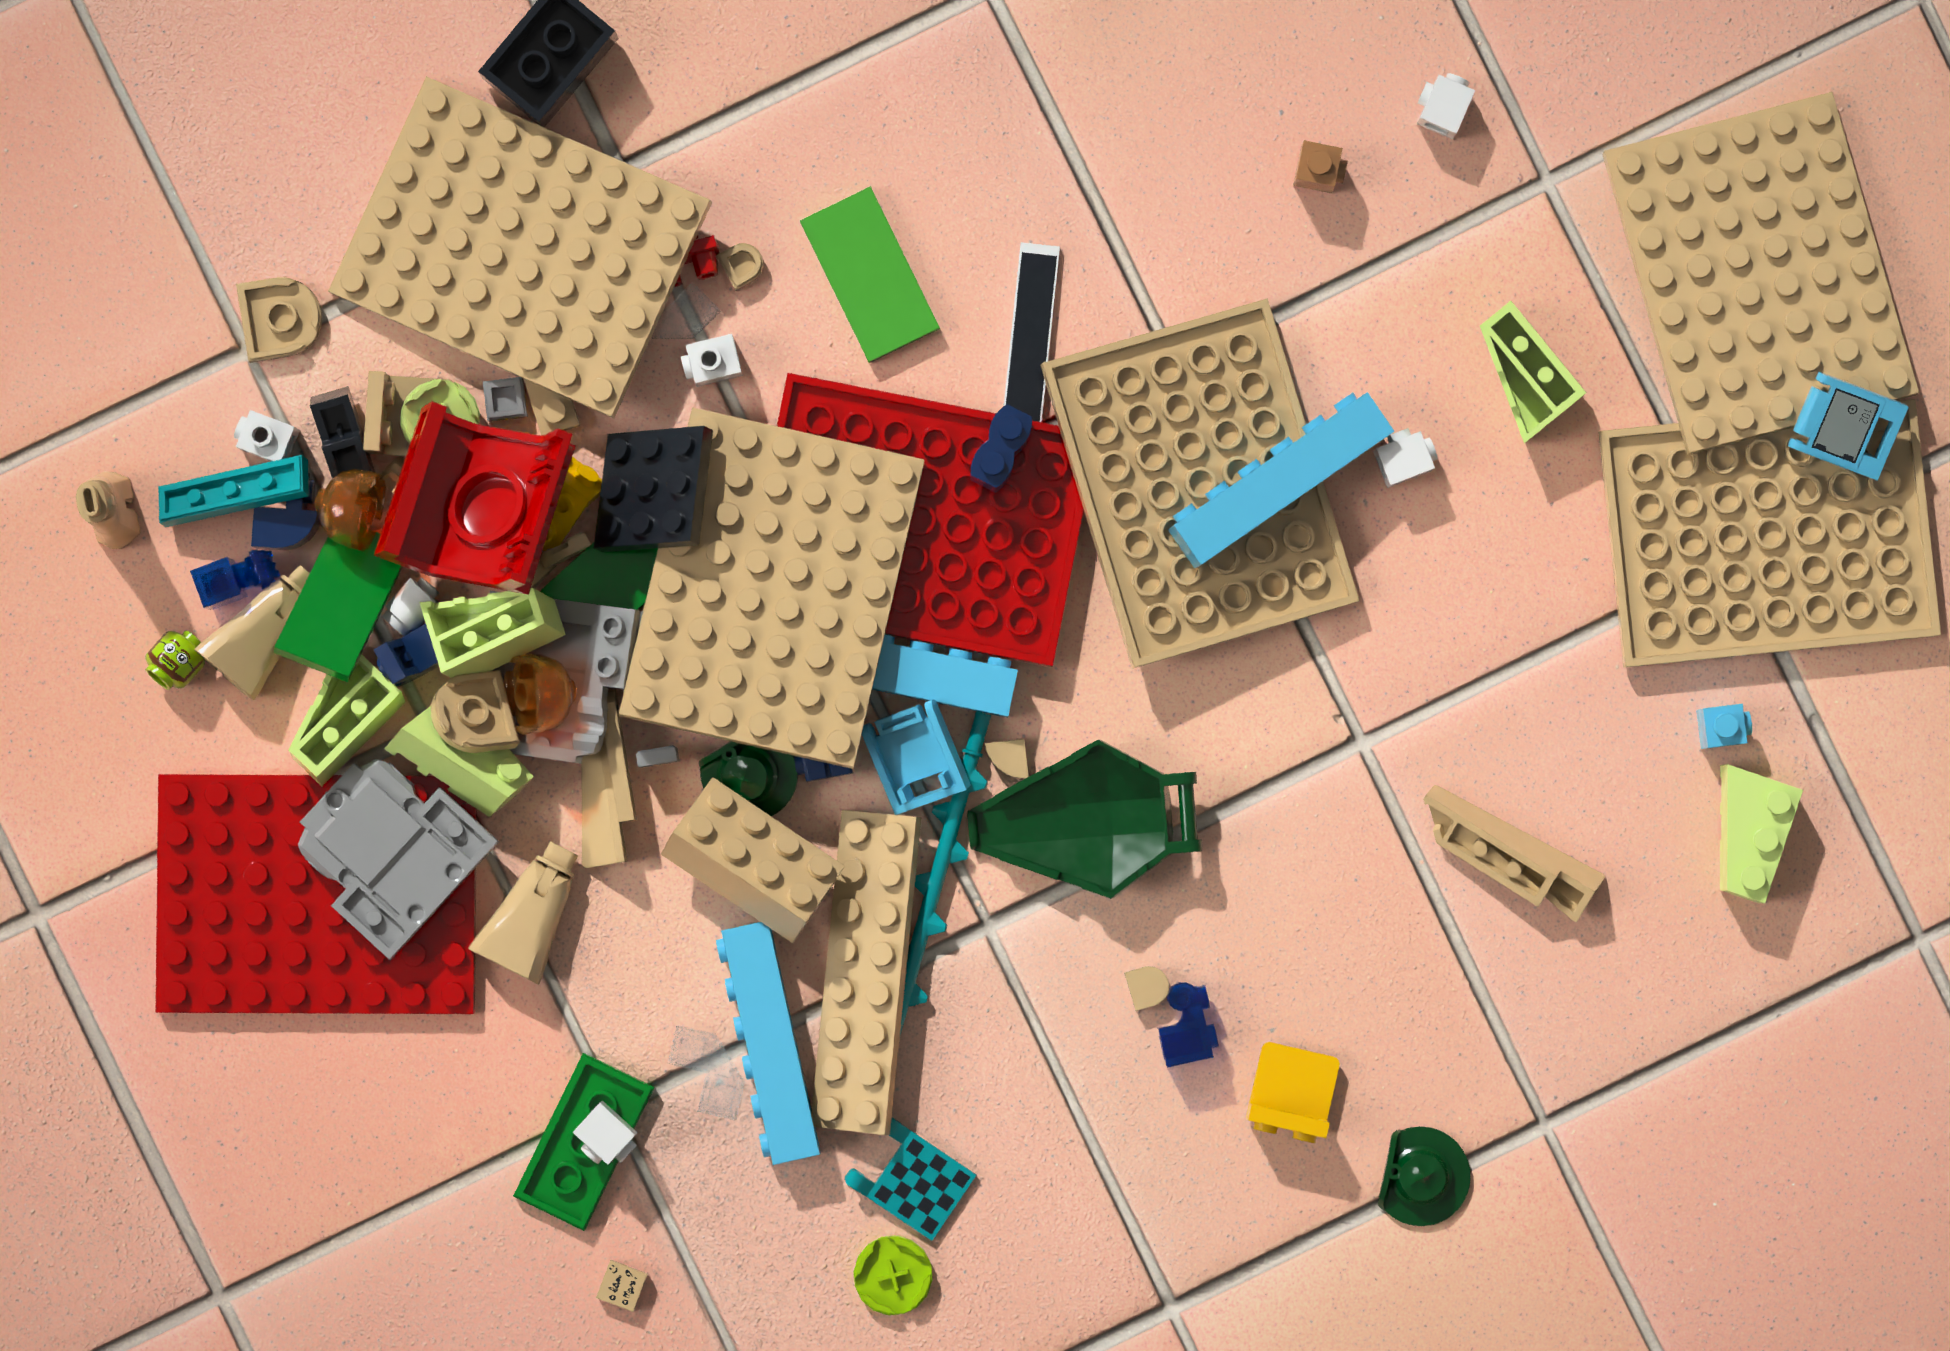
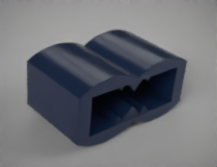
M1008 404L996 413L989 428L988 441L981 445L973 458L971 481L995 493L1004 487L1011 476L1014 457L1024 449L1029 440L1032 416Z

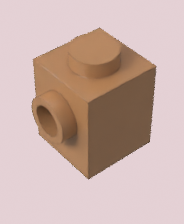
M1304 140L1300 148L1293 186L1332 193L1336 182L1343 184L1348 160L1341 159L1343 148Z

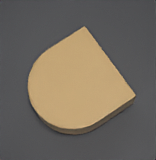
M739 243L716 255L736 291L755 281L762 273L763 259L761 253L750 244Z
M1145 966L1124 972L1135 1011L1157 1005L1166 998L1169 991V982L1166 975L1160 969Z

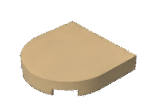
M287 277L236 284L249 363L294 356L305 351L314 343L322 326V310L317 297L306 285Z
M500 670L454 676L444 683L434 695L431 703L433 725L441 738L452 747L464 752L480 753L514 749L520 743Z

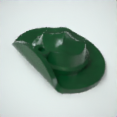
M732 741L724 744L699 761L703 789L713 777L770 816L780 812L791 800L797 787L798 774L793 755Z
M1417 1126L1396 1130L1391 1135L1378 1206L1396 1220L1413 1226H1429L1448 1219L1461 1207L1470 1187V1167L1463 1149L1452 1137L1431 1127Z

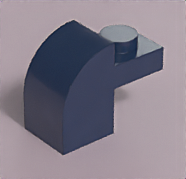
M309 480V496L286 501V509L254 508L252 547L266 550H292L301 547L313 538L320 527L323 516L319 511L307 510L308 504H313L315 500V480Z
M426 623L400 639L387 641L373 649L378 658L377 666L385 678L390 679L396 687L405 685L439 667Z

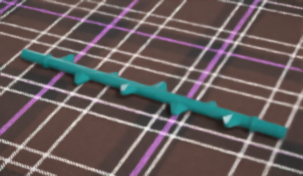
M976 711L966 749L962 750L964 752L962 764L971 786L965 791L952 795L951 801L934 805L932 813L944 826L931 872L916 875L915 887L924 896L908 948L900 1036L908 1007L926 1003L928 995L916 984V979L928 937L946 932L947 924L936 913L948 866L950 863L968 858L969 852L956 838L969 793L986 789L988 781L976 770L979 757L982 758L983 756L981 750L991 715Z

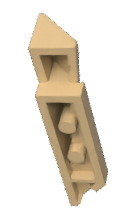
M611 687L608 689L607 696L608 722L603 745L598 753L583 756L581 763L582 866L584 868L628 862L622 822L637 820L621 718L619 716L616 688Z
M1434 785L1423 799L1424 804L1429 805L1435 824L1433 833L1438 845L1539 907L1544 898H1547L1571 920L1577 922L1605 879V875L1438 785Z

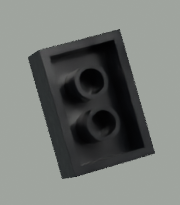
M537 0L478 72L485 82L537 125L545 128L619 38L612 27L579 0Z

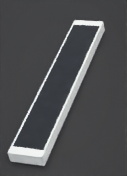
M1021 242L1003 406L1008 404L1032 416V421L1042 422L1046 383L1040 365L1047 362L1049 356L1060 246Z

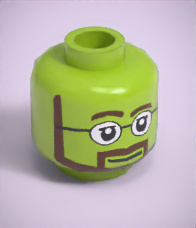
M186 630L182 635L175 631H167L146 653L145 659L148 667L145 669L155 682L167 690H170L172 687L184 688L205 665L204 657L195 651V648L201 641Z

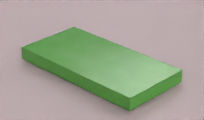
M871 186L800 220V224L868 363L940 329Z

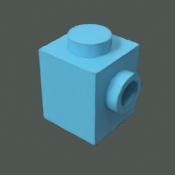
M1743 704L1696 710L1701 749L1748 743L1747 735H1752V720L1750 712H1744Z

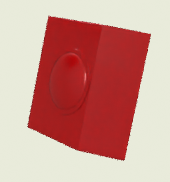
M433 401L421 408L374 556L428 576L529 595L576 445L570 443L573 434L557 428L546 435L540 436L483 426L446 413L447 407Z

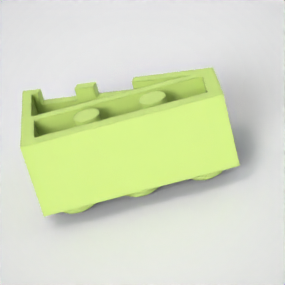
M1509 301L1480 325L1524 443L1587 393L1512 301Z
M530 588L529 595L505 591L489 593L485 597L469 599L458 597L453 598V601L419 602L441 673L450 678L462 674L491 671L566 635L555 600L534 588Z
M431 706L402 727L384 748L394 756L398 752L418 765L416 770L427 776L430 773L450 786L448 791L488 817H491L516 797L534 777L510 749L469 753L449 745L441 738L433 725Z
M1729 764L1720 765V890L1756 903H1765L1803 790Z

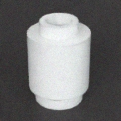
M422 577L418 582L410 578L385 606L387 611L382 617L400 634L405 636L425 622L419 602L432 601L438 603L435 597L439 592Z

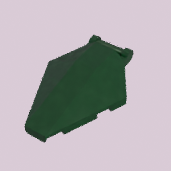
M1098 739L1075 751L1065 759L1040 770L996 794L993 798L968 810L970 848L1012 865L1076 885L1084 890L1112 899L1171 854L1203 851L1202 839L1198 840L1193 787V784H1197L1196 772L1164 774L1107 742ZM1178 785L1182 841L1173 842L1171 798L1168 786Z

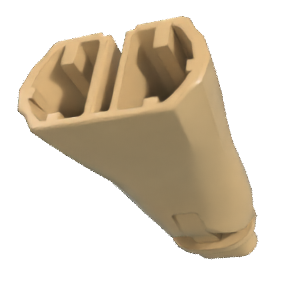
M104 471L78 487L76 504L79 514L93 526L98 543L106 545L110 549H122L140 535L137 513L134 509L126 508V504L133 503L132 499L134 498L129 477L116 472Z
M298 565L289 577L282 575L280 579L267 586L243 610L195 648V651L202 655L207 663L221 672L230 683L252 700H255L280 658V655L274 653V646L310 574L301 565Z
M550 841L543 856L537 855L536 860H533L525 869L505 900L480 930L468 949L539 985L559 920L569 896L573 880L571 878L574 877L571 869L578 855Z

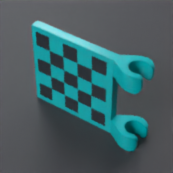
M892 1117L889 1136L900 1142L901 1145L877 1181L873 1182L854 1168L848 1171L844 1180L848 1186L932 1241L976 1177V1174Z

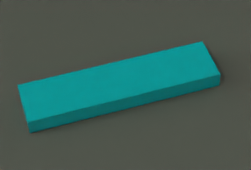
M303 455L159 486V523L166 528L308 497V459Z

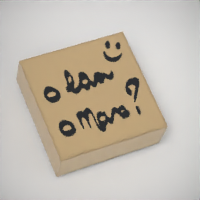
M610 1260L596 1298L633 1312L648 1273Z

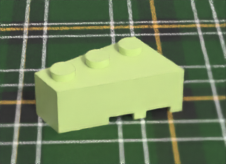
M362 654L349 682L326 674L313 705L310 706L288 749L293 760L321 786L406 702L402 692L389 679L385 678Z

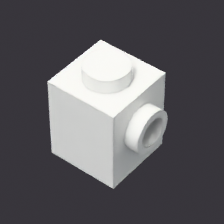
M1448 73L1446 77L1438 75L1434 84L1426 82L1417 103L1424 106L1417 124L1453 139L1457 134L1475 90L1468 87L1469 82L1466 79Z
M732 334L687 344L688 355L681 356L686 379L694 378L697 387L743 376Z
M250 410L247 417L242 416L234 432V438L238 439L237 448L266 460L276 461L290 457L300 430Z
M1409 428L1387 436L1389 443L1373 451L1387 488L1431 472L1435 469L1433 461L1438 460L1430 437L1424 439L1421 431L1411 435Z
M601 1101L573 1131L585 1143L581 1150L597 1164L602 1160L610 1164L615 1158L621 1163L637 1146L632 1139L638 1132L604 1101Z

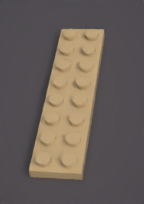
M842 810L837 861L845 867L834 883L811 1111L814 1127L890 1135L922 817Z

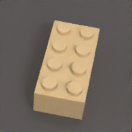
M713 777L672 832L661 852L662 856L791 943L796 940L845 867Z

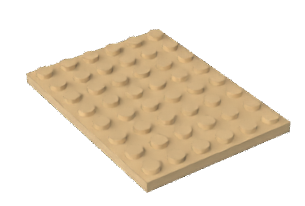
M426 76L328 292L611 418H615L686 262L689 251L711 207L712 201Z
M1833 92L1603 152L1604 163L1687 455L1795 427L1811 386L1824 390L1827 393L1829 391L1830 385L1822 384L1815 379L1818 371L1896 401L1916 396L1919 393Z
M1268 298L1047 361L1040 365L1132 669L1359 602L1323 481L1195 569L1168 531L1170 527L1177 523L1172 516L1193 503L1196 509L1207 503L1209 500L1205 494L1223 481L1230 487L1242 479L1237 473L1239 470L1255 459L1262 465L1274 457L1270 449L1287 437H1290L1294 443L1305 435L1302 427L1306 423Z
M1916 400L1899 401L1906 404L1909 408L1878 481L1789 447L1790 438L1807 443L1809 438L1793 431L1794 427L1690 455L1686 453L1678 423L1599 431L1623 668L1940 636L1941 629ZM1879 417L1865 449L1866 453L1875 455L1888 425V420Z
M692 407L687 427L706 426L713 430L700 544L697 546L658 548L619 716L854 769L925 460Z

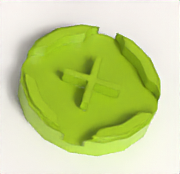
M899 1235L882 1236L868 1243L858 1255L853 1271L855 1288L861 1300L873 1311L885 1315L904 1314L917 1308L927 1297L933 1280L931 1262L925 1250L912 1239Z

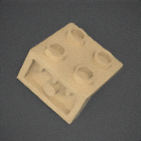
M369 371L363 450L369 454L406 456L410 444L406 441L400 426L401 408L407 395L418 385L436 378L389 376L384 371Z

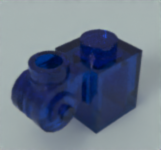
M258 549L248 552L250 556L244 558L245 561L237 564L234 559L225 557L190 570L203 608L214 610L248 597L246 592L248 589L261 587L263 590L269 587L271 583L276 581L275 579L281 577L279 570L275 567L276 562H273L274 556L272 551H258Z
M1187 982L1173 984L1169 988L1167 1001L1172 1008L1182 1011L1181 1018L1174 1024L1157 1027L1163 1058L1167 1068L1213 1058L1212 1048L1219 1047L1214 1024L1206 1025L1203 1013L1204 1009L1210 1008L1206 986H1193Z

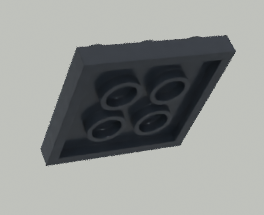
M706 426L608 434L594 548L601 552L699 545L713 430Z

